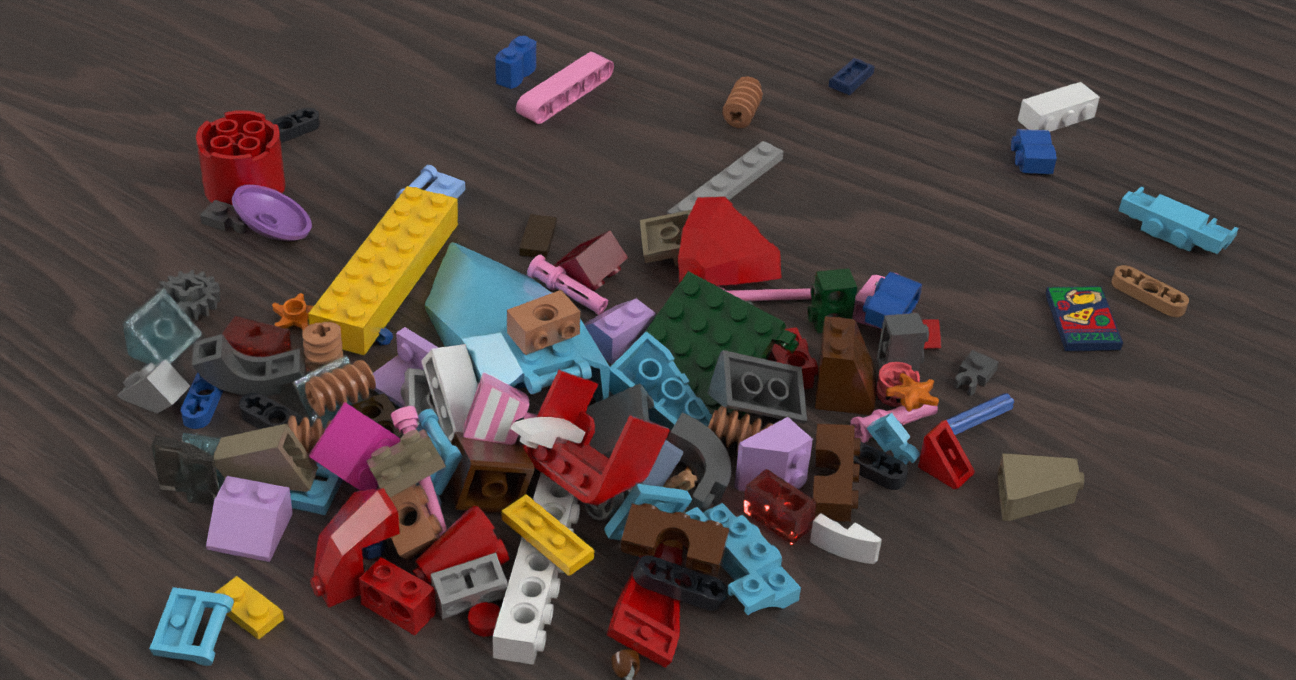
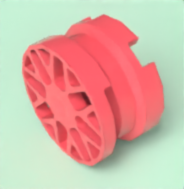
M889 362L881 367L876 386V395L884 404L892 407L902 406L901 403L896 401V399H900L899 397L889 396L891 398L886 400L888 397L886 396L887 388L903 385L899 381L901 373L906 374L915 382H920L918 371L914 372L911 365L903 362Z

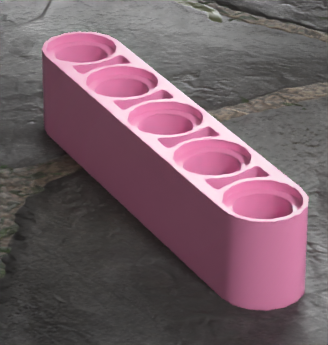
M589 52L523 94L517 102L516 112L537 124H541L607 81L613 73L614 63L594 52Z

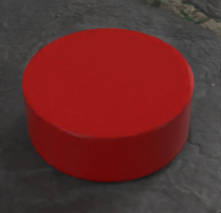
M490 602L474 605L468 613L470 630L478 636H492L501 609Z

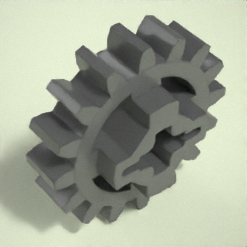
M190 270L187 274L179 271L178 277L167 276L168 282L161 281L159 283L160 288L155 290L158 309H161L163 316L170 314L171 320H175L179 316L182 317L183 322H186L191 317L196 321L200 314L209 316L208 309L216 310L217 303L221 302L219 283L215 282L213 276L206 278V274L203 271L198 275H195L194 270Z

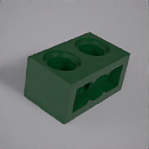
M849 268L817 271L815 282L810 286L812 303L807 308L809 322H813L817 333H823L825 316L852 319L857 285Z

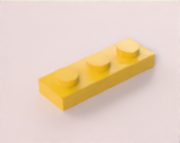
M527 494L501 511L502 520L568 576L594 559V549Z

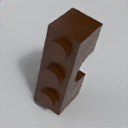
M817 424L816 467L830 468L835 473L829 476H814L813 520L820 514H823L833 521L851 522V509L858 510L859 490H852L853 483H859L860 464H853L854 456L860 457L861 438H854L855 425Z
M632 503L621 538V552L638 557L654 556L657 547L661 543L668 540L679 541L688 551L686 568L718 577L728 541L729 528H725L721 523L713 520L702 522L691 519L689 515L682 512H673L671 514L660 511L651 504L643 503L637 505Z

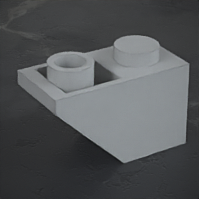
M164 359L156 365L150 362L139 372L135 371L123 381L126 387L118 396L121 400L154 413H159L172 406L190 385Z

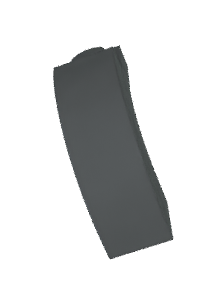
M220 334L194 341L192 366L203 379L224 391L239 395L260 393L264 396L280 394L281 385L304 379L305 356L301 349L268 357L247 356L236 351L224 335Z
M682 412L672 428L667 441L683 451L680 461L686 464L697 477V489L685 512L696 507L705 512L709 510L711 504L719 505L730 481L731 462L726 448L716 434L700 421Z

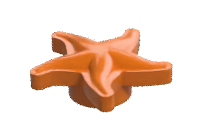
M298 294L295 298L287 300L283 305L272 304L273 311L282 317L279 322L275 323V330L280 331L293 325L304 330L308 326V313L314 306L306 305L304 294Z
M901 373L899 381L903 385L886 389V396L899 397L900 403L908 412H911L912 409L921 408L924 404L938 406L939 399L929 394L934 385V380L929 379L927 382H915L906 374Z

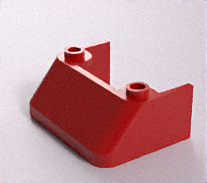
M558 370L537 417L565 419L586 433L581 444L569 440L566 444L555 441L552 448L538 445V448L535 449L524 444L523 449L534 467L580 501L591 505H600L631 489L636 483L640 484L647 479L670 429L630 415L610 458H607L589 445L595 433V422L590 415L585 413L598 383Z

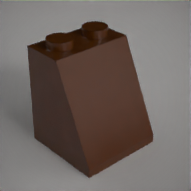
M825 316L818 360L815 409L872 415L876 406V369L855 319Z
M454 432L451 444L456 446L462 454V459L451 477L456 510H468L473 506H478L485 512L502 513L503 509L526 494L534 472V465L518 439L515 444L510 445L468 439L463 437V432Z

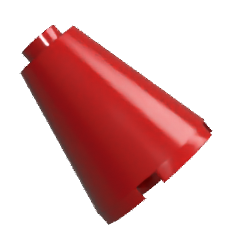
M473 506L415 560L417 568L412 571L415 577L431 585L432 573L493 553L497 554L501 566L507 563L510 558L501 538L498 540L493 530L495 528L478 506Z

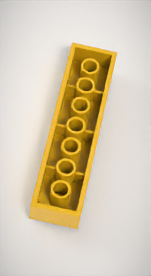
M407 186L308 313L309 325L322 322L336 323L341 327L342 349L365 355L380 335V330L385 328L457 227L458 198Z

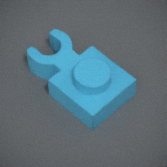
M893 413L873 421L866 428L884 452L891 450L894 458L905 464L909 461L914 463L920 456L917 448L907 442L911 436Z

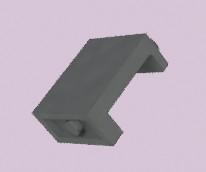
M641 383L587 408V414L595 422V433L589 445L607 458H610L630 415L649 421L648 409L654 407V400Z

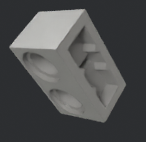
M496 553L431 574V586L435 587V602L442 619L469 611L478 603H492L504 599L507 589V580Z

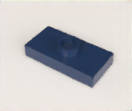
M854 58L829 79L828 87L850 95L874 74L875 66Z

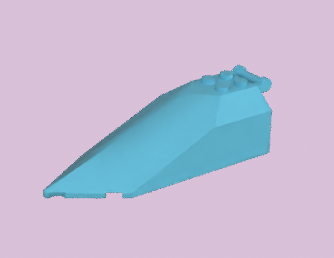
M452 242L449 244L433 282L429 297L425 302V310L444 347L466 344L478 383L482 374L486 373L512 387L524 382L529 393L535 394L541 392V388L551 386L558 370H562L598 383L593 395L596 402L609 397L610 367L581 319L580 335L525 355L507 334V309L551 294L552 292L527 275L457 243Z

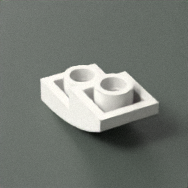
M554 417L528 418L514 422L510 428L521 436L520 442L535 449L538 448V445L552 448L555 441L566 444L569 440L581 444L586 433L570 421Z
M820 514L813 520L810 538L812 544L849 560L875 564L878 561L882 539L873 532L866 530L857 523H854L847 530L838 522L829 519L823 514Z

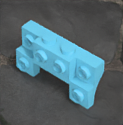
M1140 187L1134 193L1128 191L1122 198L1119 212L1142 221L1141 231L1189 252L1197 245L1206 251L1218 254L1222 248L1226 249L1239 229L1234 227L1231 231L1216 224V218H1213L1207 224L1208 214L1161 194L1154 198L1143 193L1144 187Z
M723 503L705 512H702L698 507L685 512L691 519L702 522L713 520L721 523L723 527L729 528L728 541L721 566L734 579V582L728 584L727 593L738 598L745 606L744 612L747 615L767 607L784 609L799 601L801 587L781 566L782 556L779 550L771 545L761 535L758 527L751 524L744 515L736 518Z

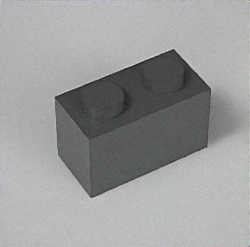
M919 313L884 316L877 354L880 369L889 362H903L911 365L912 370L919 373L920 364L924 363L925 358L924 344L929 339L928 327L926 324H923Z

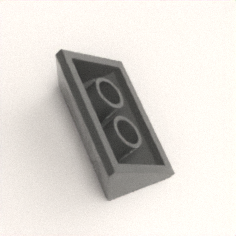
M724 350L720 353L707 394L724 408L778 419L789 417L793 422L803 424L807 422L802 367Z

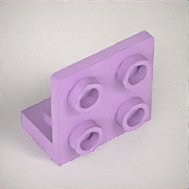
M406 327L396 333L398 355L373 373L376 382L374 391L379 394L385 393L391 402L401 408L405 407V401L401 396V386L405 382L406 370L408 368L424 370L421 360L431 349L438 348Z

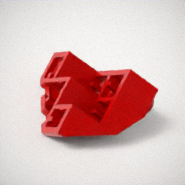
M725 196L698 197L682 230L678 256L679 283L688 271L716 286L781 279L780 250L773 243H770L746 216H742Z
M384 488L354 492L318 536L314 577L310 578V582L316 597L322 596L328 608L361 595L359 578L364 574L362 548L400 534L398 510Z

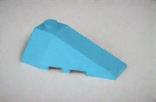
M647 331L610 367L609 391L615 395L641 383L654 400V407L648 409L651 421L667 427L671 432L683 412L708 427L712 418L711 413L701 398L696 397L688 385V378L684 373L681 374L675 365V358L671 352Z

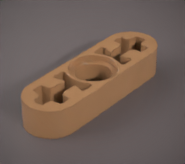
M1118 266L1114 271L1112 285L1116 289L1168 316L1181 317L1185 314L1189 299L1184 293L1131 266ZM1144 289H1150L1155 291L1156 293H1150L1145 291Z

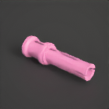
M537 255L530 263L527 276L531 279H539L550 290H562L566 295L598 315L602 314L606 309L608 299L603 298L567 276L566 271L561 266H553L545 261V257L542 255ZM573 288L587 296L588 299L574 291Z
M924 404L921 408L912 409L911 412H908L903 405L888 411L878 409L873 411L872 415L863 418L859 416L852 418L850 425H855L854 438H861V442L866 443L869 438L873 437L866 429L873 421L893 413L902 425L921 418L935 415L938 412V406Z

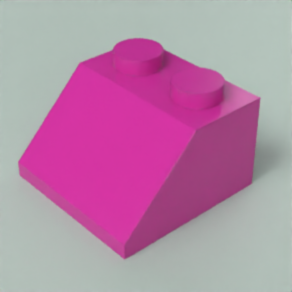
M344 402L308 456L357 489L364 491L368 489L376 490L378 483L368 466L367 460L372 458L371 454L383 446H389L390 448L401 441L399 437Z

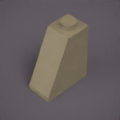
M287 424L222 437L211 460L225 479L227 476L289 487L290 490L301 492L310 491L318 470L316 463L308 456V452Z
M1002 453L997 472L1002 521H1012L1075 503L1078 490L1082 491L1084 487V473L1079 472L1077 459Z

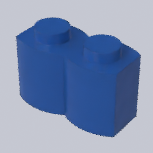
M518 36L510 42L509 47L498 52L495 58L496 84L512 89L522 83L523 77L535 71V40L527 36Z
M1017 129L1016 136H1012L1011 150L1016 153V166H1019L1022 173L1053 174L1056 164V151L1052 145L1050 132L1048 130Z
M889 272L885 279L881 277L876 285L875 294L873 297L869 295L863 305V312H866L864 322L882 329L885 315L912 313L920 299L922 284L893 272Z

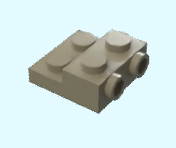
M691 210L640 220L645 263L673 258L674 265L678 266L682 230Z
M425 429L419 432L418 430H412L404 434L400 438L401 442L390 448L389 446H383L371 454L372 458L367 460L368 466L377 480L380 489L384 488L390 498L446 467Z

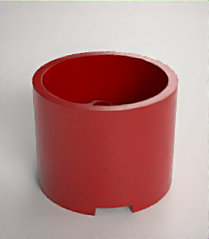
M246 110L229 111L224 113L225 117L213 122L205 121L199 127L196 134L202 181L205 196L211 203L214 200L233 205L232 196L235 190L243 185H259L280 193L284 192L285 175L279 127L277 124L274 125L266 120L264 114Z

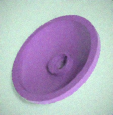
M243 185L238 187L232 196V204L237 215L250 229L261 236L273 240L295 241L305 238L312 228L311 219L306 211L294 200L276 190L259 185Z

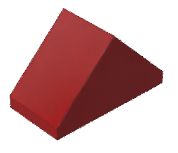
M947 420L941 421L924 437L918 468L952 489L960 488L975 473V470Z

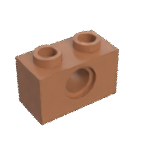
M562 290L507 309V334L521 351L527 355L580 335V310Z
M415 484L390 498L398 510L400 534L391 537L399 556L407 561L425 552L440 537L438 533L443 531L436 515H430L425 504L429 503L425 490L421 485L416 486ZM411 511H417L416 522L410 526H405V516Z

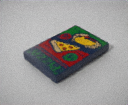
M1101 286L1047 287L1045 295L1065 351L1121 350L1123 341Z

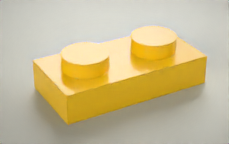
M238 576L215 592L230 596L234 600L231 612L226 613V615L258 640L284 620L283 610Z

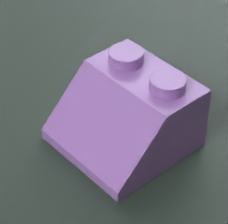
M636 298L610 308L584 323L605 360L613 364L644 334L656 317V313Z
M787 417L740 442L734 487L739 491L783 496L792 490L800 489L807 481L813 439Z
M227 476L214 500L206 543L207 550L270 562L293 515L289 487Z

